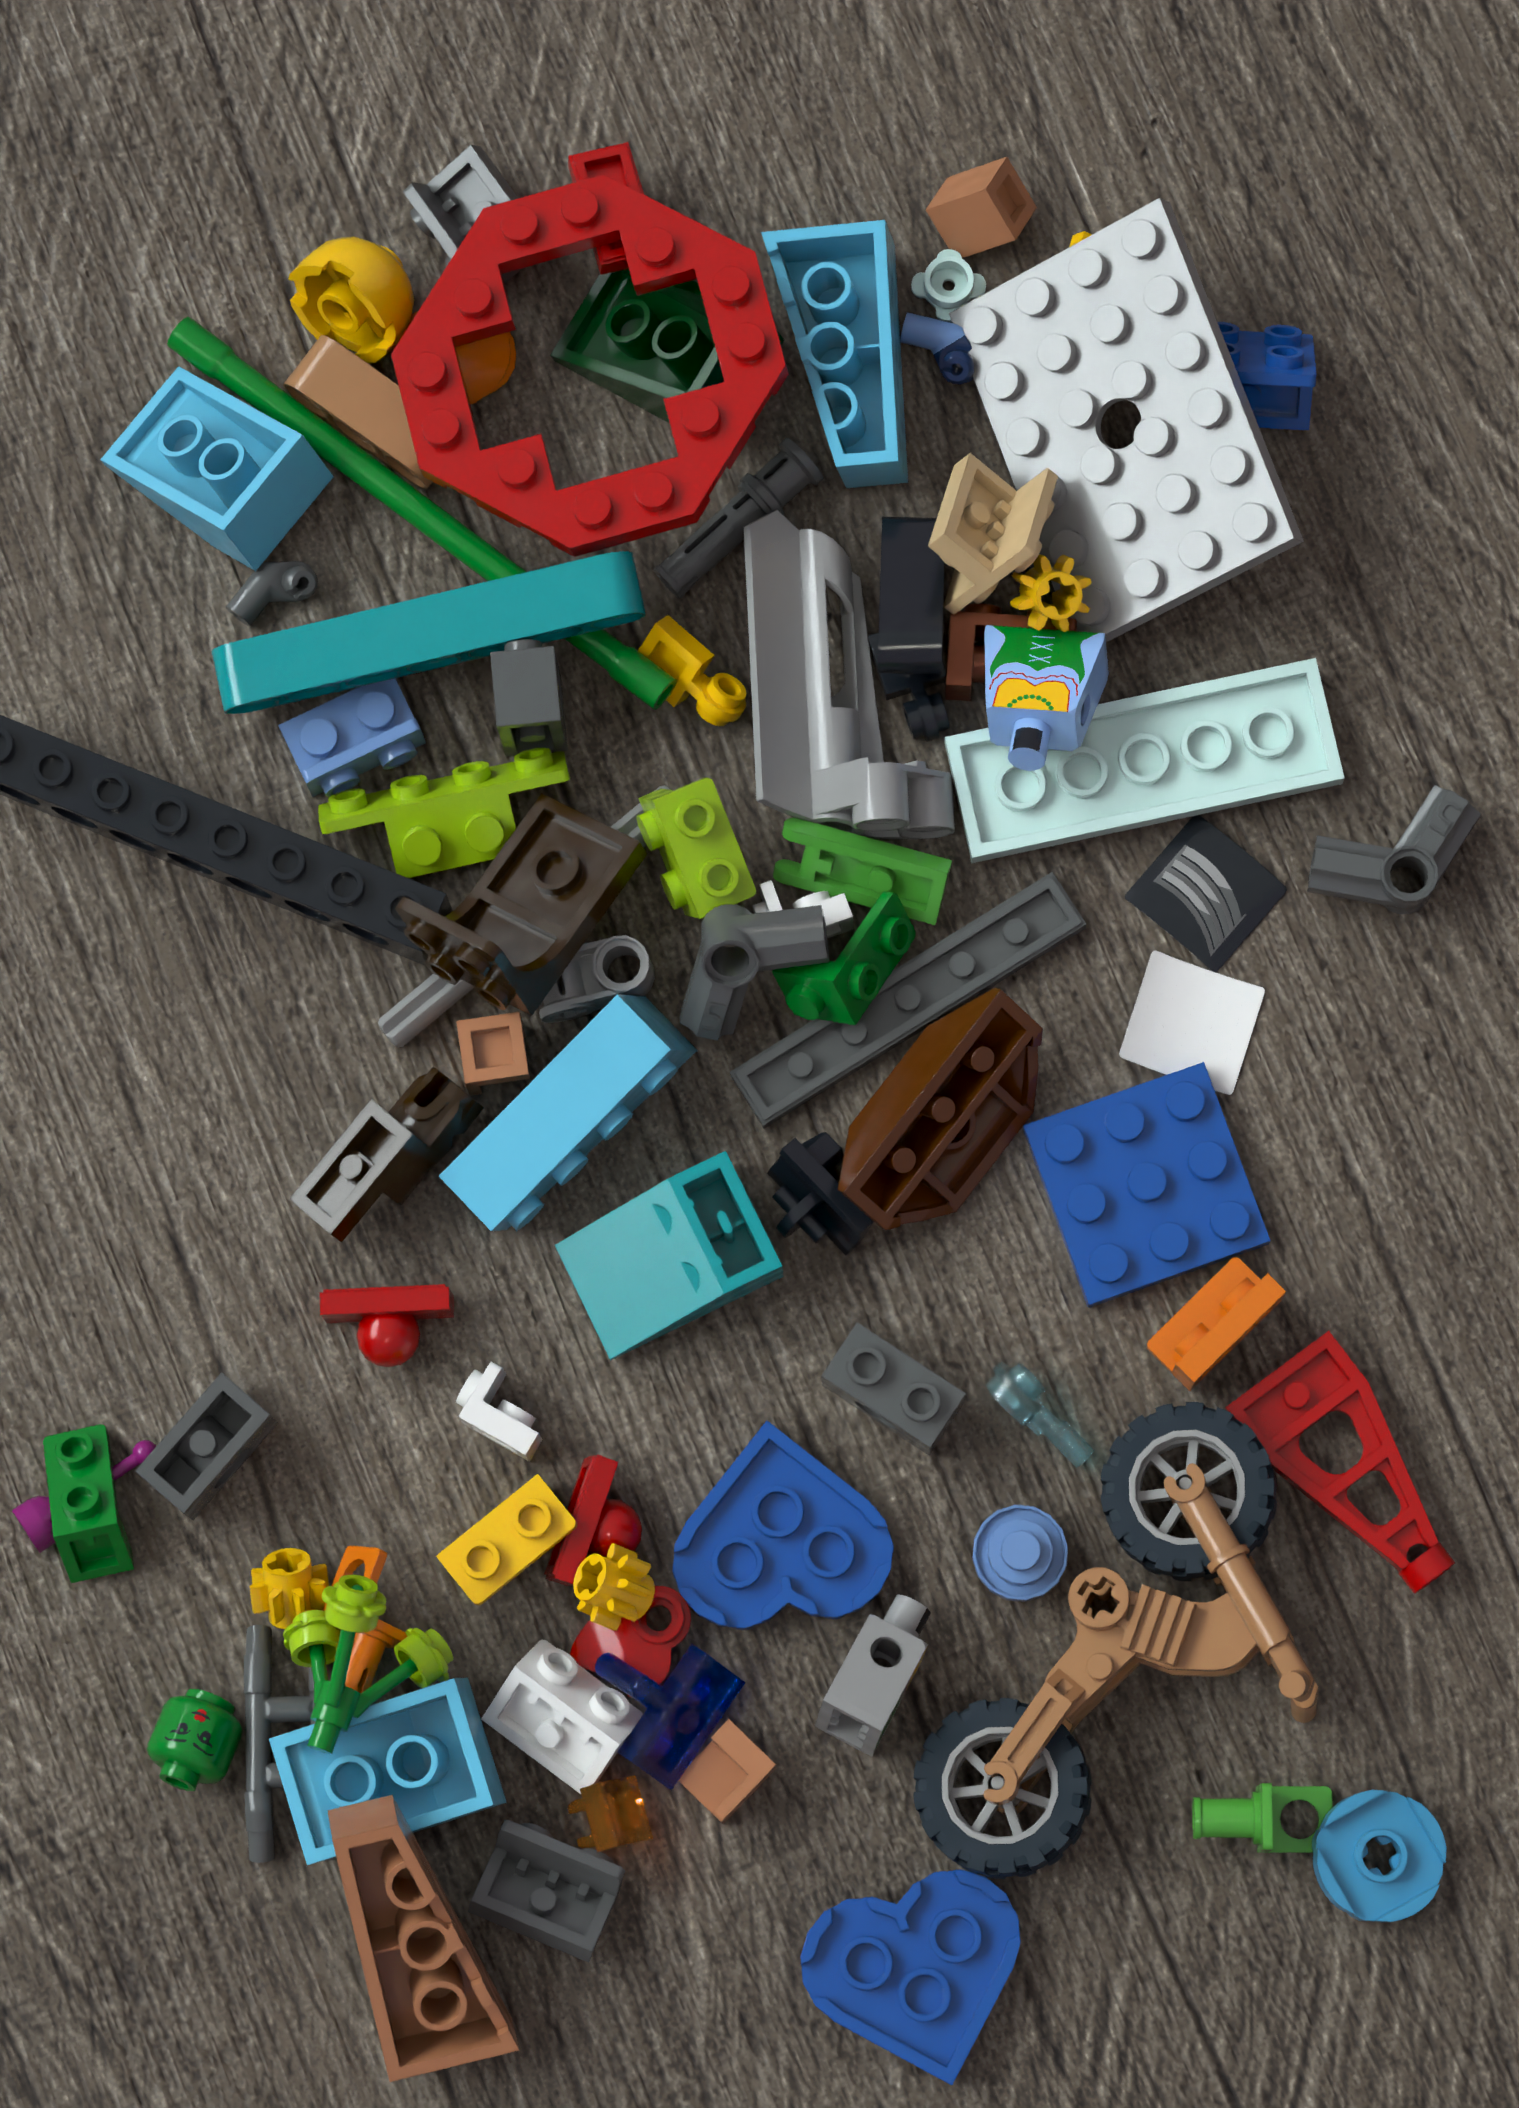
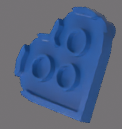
M766 1421L686 1521L674 1545L672 1571L680 1595L698 1616L719 1627L749 1630L756 1625L770 1621L787 1605L810 1616L825 1617L832 1620L841 1619L847 1614L860 1611L880 1594L891 1572L894 1547L885 1519L868 1499L774 1425Z
M962 1869L932 1873L921 1881L914 1883L898 1904L875 1897L846 1899L824 1911L808 1931L800 1956L803 1985L815 2006L834 2022L942 2081L953 2085L1014 1968L1021 1944L1019 1918L1004 1891L987 1877Z

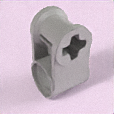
M626 935L613 936L583 944L562 973L565 994L562 995L558 979L543 1000L544 1007L539 1011L540 1019L544 1023H553L579 1018L596 1010L603 1009L617 994L645 996L651 990L655 980L654 966L645 947L638 940ZM630 955L640 961L639 972L633 980L626 983H616L608 978V968L614 959Z

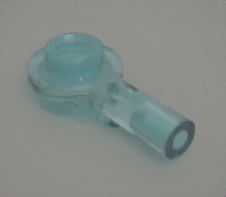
M999 1362L993 1368L995 1376L986 1384V1387L997 1402L1021 1425L1028 1426L1037 1436L1043 1433L1076 1468L1091 1456L1094 1449L1067 1421L1058 1420L1044 1406L1039 1396L1045 1391V1388L1029 1369L1020 1362L1012 1369L1003 1362Z

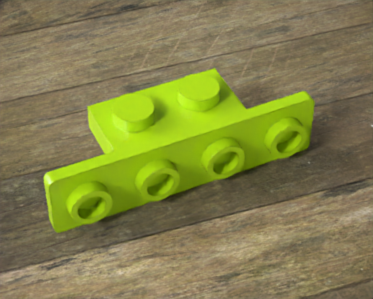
M533 748L515 755L513 762L491 767L488 762L476 761L454 768L450 776L428 780L425 775L406 776L390 784L391 789L366 794L364 789L359 788L343 790L331 795L328 798L329 802L318 806L322 834H330L384 822L396 874L406 878L493 860L516 829L509 794L570 780L564 751L551 753L549 748Z

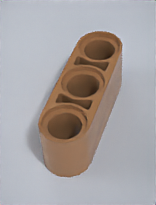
M321 335L283 385L285 389L298 402L416 486L427 490L432 481L423 477L419 469L399 385L335 340Z

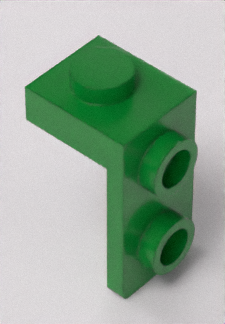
M884 891L836 961L773 969L772 973L785 996L788 1007L793 1011L794 1015L807 1020L820 1019L856 1025L902 956L909 949L915 939L916 932L898 895Z

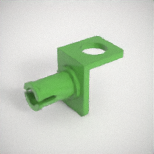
M1261 1783L1256 1786V1792H1252L1251 1798L1200 1799V1797H1193V1839H1201V1837L1252 1838L1253 1845H1257V1853H1313L1312 1838L1315 1832L1308 1838H1292L1285 1833L1281 1826V1812L1291 1801H1306L1317 1812L1319 1819L1317 1830L1320 1828L1325 1815L1332 1808V1791L1326 1786H1272V1783Z

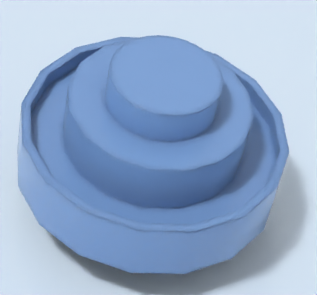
M1012 1505L995 1511L982 1523L974 1538L972 1561L978 1578L990 1592L1008 1601L1027 1602L1043 1597L1058 1584L1067 1566L1068 1546L1062 1528L1051 1515L1034 1506Z

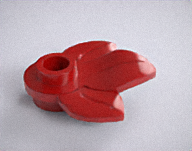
M655 1586L652 1604L641 1618L633 1622L622 1617L617 1631L589 1620L577 1635L570 1655L578 1665L592 1672L609 1673L620 1670L623 1688L630 1698L649 1693L657 1688L669 1674L672 1648L679 1645L689 1632L691 1626L689 1605L676 1590L666 1586ZM656 1607L666 1608L671 1613V1623L662 1631H654L647 1624L648 1613Z

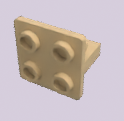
M971 453L954 465L928 547L937 553L947 565L955 568L943 605L944 608L954 615L972 601L976 604L983 602L995 590L1001 579L1013 570L1017 573L1023 572L1036 560L1042 549V543L1039 541L1043 525L1054 509V502L1051 498L1058 479L1057 474L1046 468L1016 491Z

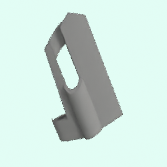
M778 510L772 511L744 526L756 801L795 818L873 839H930L953 834L955 832L952 775L950 772L926 768V762L918 760L905 764L884 762L861 580L859 576L852 572L850 559L844 549L833 538L821 531L811 528L798 530ZM826 586L832 589L840 598L845 684L832 697Z

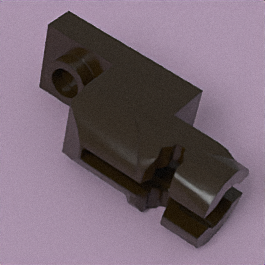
M433 1066L427 1074L419 1076L409 1086L389 1112L371 1099L290 1197V1200L330 1235L343 1242L382 1193L402 1205L431 1168L454 1147L452 1145L453 1136L464 1134L484 1107Z

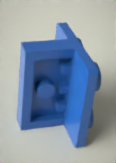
M1218 322L1259 428L1309 430L1312 390L1316 386L1317 374L1313 336L1302 334L1299 328L1288 325H1272L1266 327L1264 332L1239 331V327L1234 324Z

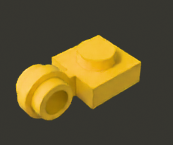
M669 615L654 624L638 651L677 679V684L666 701L675 707L686 700L689 694H691L697 700L696 710L706 722L715 726H725L729 722L738 720L746 708V689L737 678L727 673H717L713 677H708L704 674V671L715 655Z

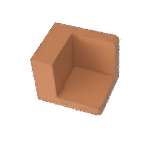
M1004 157L948 177L926 208V211L947 247L958 251L961 257L965 258L1015 241L1037 207L1008 157Z
M520 1012L456 1021L464 1080L469 1096L482 1094L481 1086L530 1079L524 1039L525 1030Z
M730 1719L711 1737L712 1741L679 1775L680 1783L722 1824L777 1769L776 1764Z

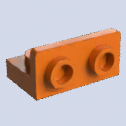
M1234 1257L1148 1341L1147 1349L1191 1391L1281 1302L1286 1291L1268 1273L1260 1279L1240 1258Z

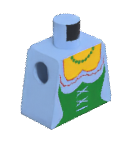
M986 625L984 631L985 693L990 741L997 746H1010L1008 753L1009 762L1014 767L1026 771L1041 769L1045 765L1048 749L1073 751L1081 747L1108 680L1109 670L1105 633L1063 632L1051 629H1041L1038 631L1034 628Z

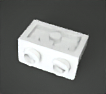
M542 1639L515 1665L481 1720L582 1796L586 1797L596 1786L623 1743L640 1725L644 1714L630 1704L622 1693L606 1686L578 1665L570 1654Z

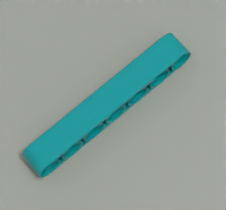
M619 551L247 638L218 646L211 651L224 714H243L488 657L490 652L504 651V645L512 641L538 640L543 644L627 624L645 617L646 613L633 553Z

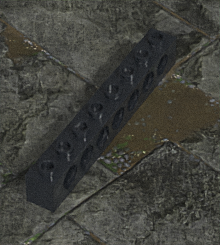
M0 715V795L426 966L427 954L405 936L404 930L407 925L395 907L403 897H406L445 917L452 911L446 893Z

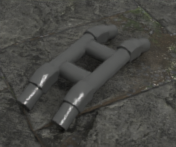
M253 1625L247 1628L246 1655L244 1656L246 1831L248 1832L249 1860L255 1863L269 1862L275 1858L272 1789L283 1788L276 1762H272V1748L269 1742V1738H271V1723L310 1722V1725L315 1724V1721L310 1719L315 1705L312 1667H309L310 1695L271 1697L272 1629L265 1625ZM334 1662L326 1665L329 1681ZM334 1857V1858H330V1859H327V1860H324V1861L335 1860V1859H337V1858Z

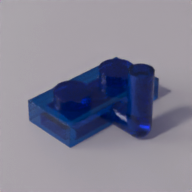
M693 1644L688 1648L663 1686L613 1653L602 1654L595 1664V1671L598 1676L647 1708L618 1750V1753L671 1791L746 1683Z

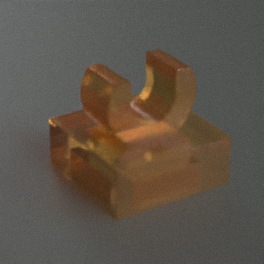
M636 1775L603 1781L580 1788L582 1798L576 1799L568 1805L569 1814L586 1811L592 1833L577 1839V1844L580 1848L596 1847L598 1853L653 1839Z

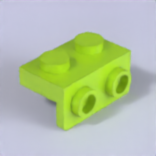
M702 778L675 790L661 788L638 798L644 813L636 816L637 823L647 847L651 851L655 849L660 851L668 871L660 875V880L666 897L674 910L682 907L685 915L701 919L715 907L725 904L734 905L756 894L755 885L712 779Z

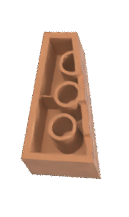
M393 1795L327 1810L332 1841L389 2081L393 2082L520 2051L512 2017Z

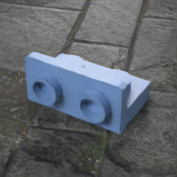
M396 679L357 687L278 725L312 797L322 792L327 797H330L337 792L351 789L360 782L358 775L379 765H382L383 769L398 767L417 755L416 748L426 743L422 730L416 718H414Z

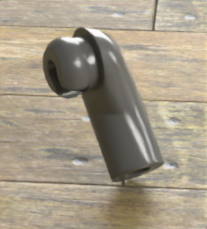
M301 561L262 563L227 604L226 609L242 623L251 626L268 603L297 602L311 597L317 589V575L308 564Z

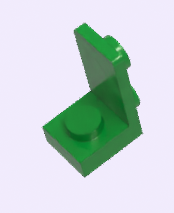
M99 1424L45 1437L43 1446L53 1538L70 1582L75 1583L133 1570L132 1548L117 1509L110 1441L105 1425Z

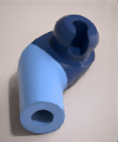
M907 312L900 342L930 349L947 382L955 385L970 382L973 379L975 364L968 353L972 346L965 336L963 328L951 322Z

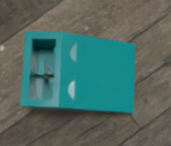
M726 1151L664 1180L555 1244L610 1361L784 1277L783 1266Z

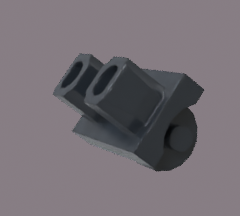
M822 1132L802 1144L794 1138L781 1149L779 1153L781 1156L767 1172L781 1187L772 1198L787 1213L776 1229L784 1238H787L801 1228L815 1243H818L827 1235L845 1255H848L861 1243L874 1221L838 1190L839 1183L831 1175L843 1162L844 1154L842 1148L827 1132Z

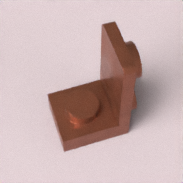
M969 604L964 607V612L958 611L954 615L951 613L945 700L970 701L972 682L984 683L985 645L974 644V641H984L985 626L1032 628L1027 626L1032 610H1027V616L1001 614L1002 609L998 606ZM1051 618L1047 619L1045 626L1042 628L1059 630L1052 624ZM1067 618L1069 631H1077L1076 619Z

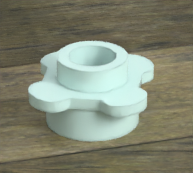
M946 249L941 251L937 258L928 265L925 273L920 272L913 277L911 288L917 298H925L936 309V317L939 320L952 322L949 313L967 304L971 299H976L985 294L986 281L981 274L973 273L970 265L962 259L958 251ZM944 282H953L955 285L954 289L951 291L945 290L943 288Z

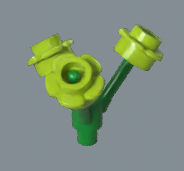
M360 1575L342 1576L334 1584V1587H326L322 1592V1600L327 1604L326 1610H310L300 1613L283 1632L284 1646L290 1650L292 1661L299 1666L312 1667L315 1705L310 1719L315 1721V1725L307 1746L327 1754L333 1753L340 1731H348L352 1717L359 1718L372 1703L408 1677L420 1688L428 1687L436 1680L440 1683L449 1679L447 1664L453 1661L451 1649L437 1631L432 1628L426 1632L417 1627L409 1628L405 1632L407 1637L394 1646V1652L400 1666L362 1693L345 1686L356 1632H369L375 1629L379 1616L383 1615L386 1611L387 1600L378 1591V1585L373 1580ZM334 1662L329 1681L326 1665Z

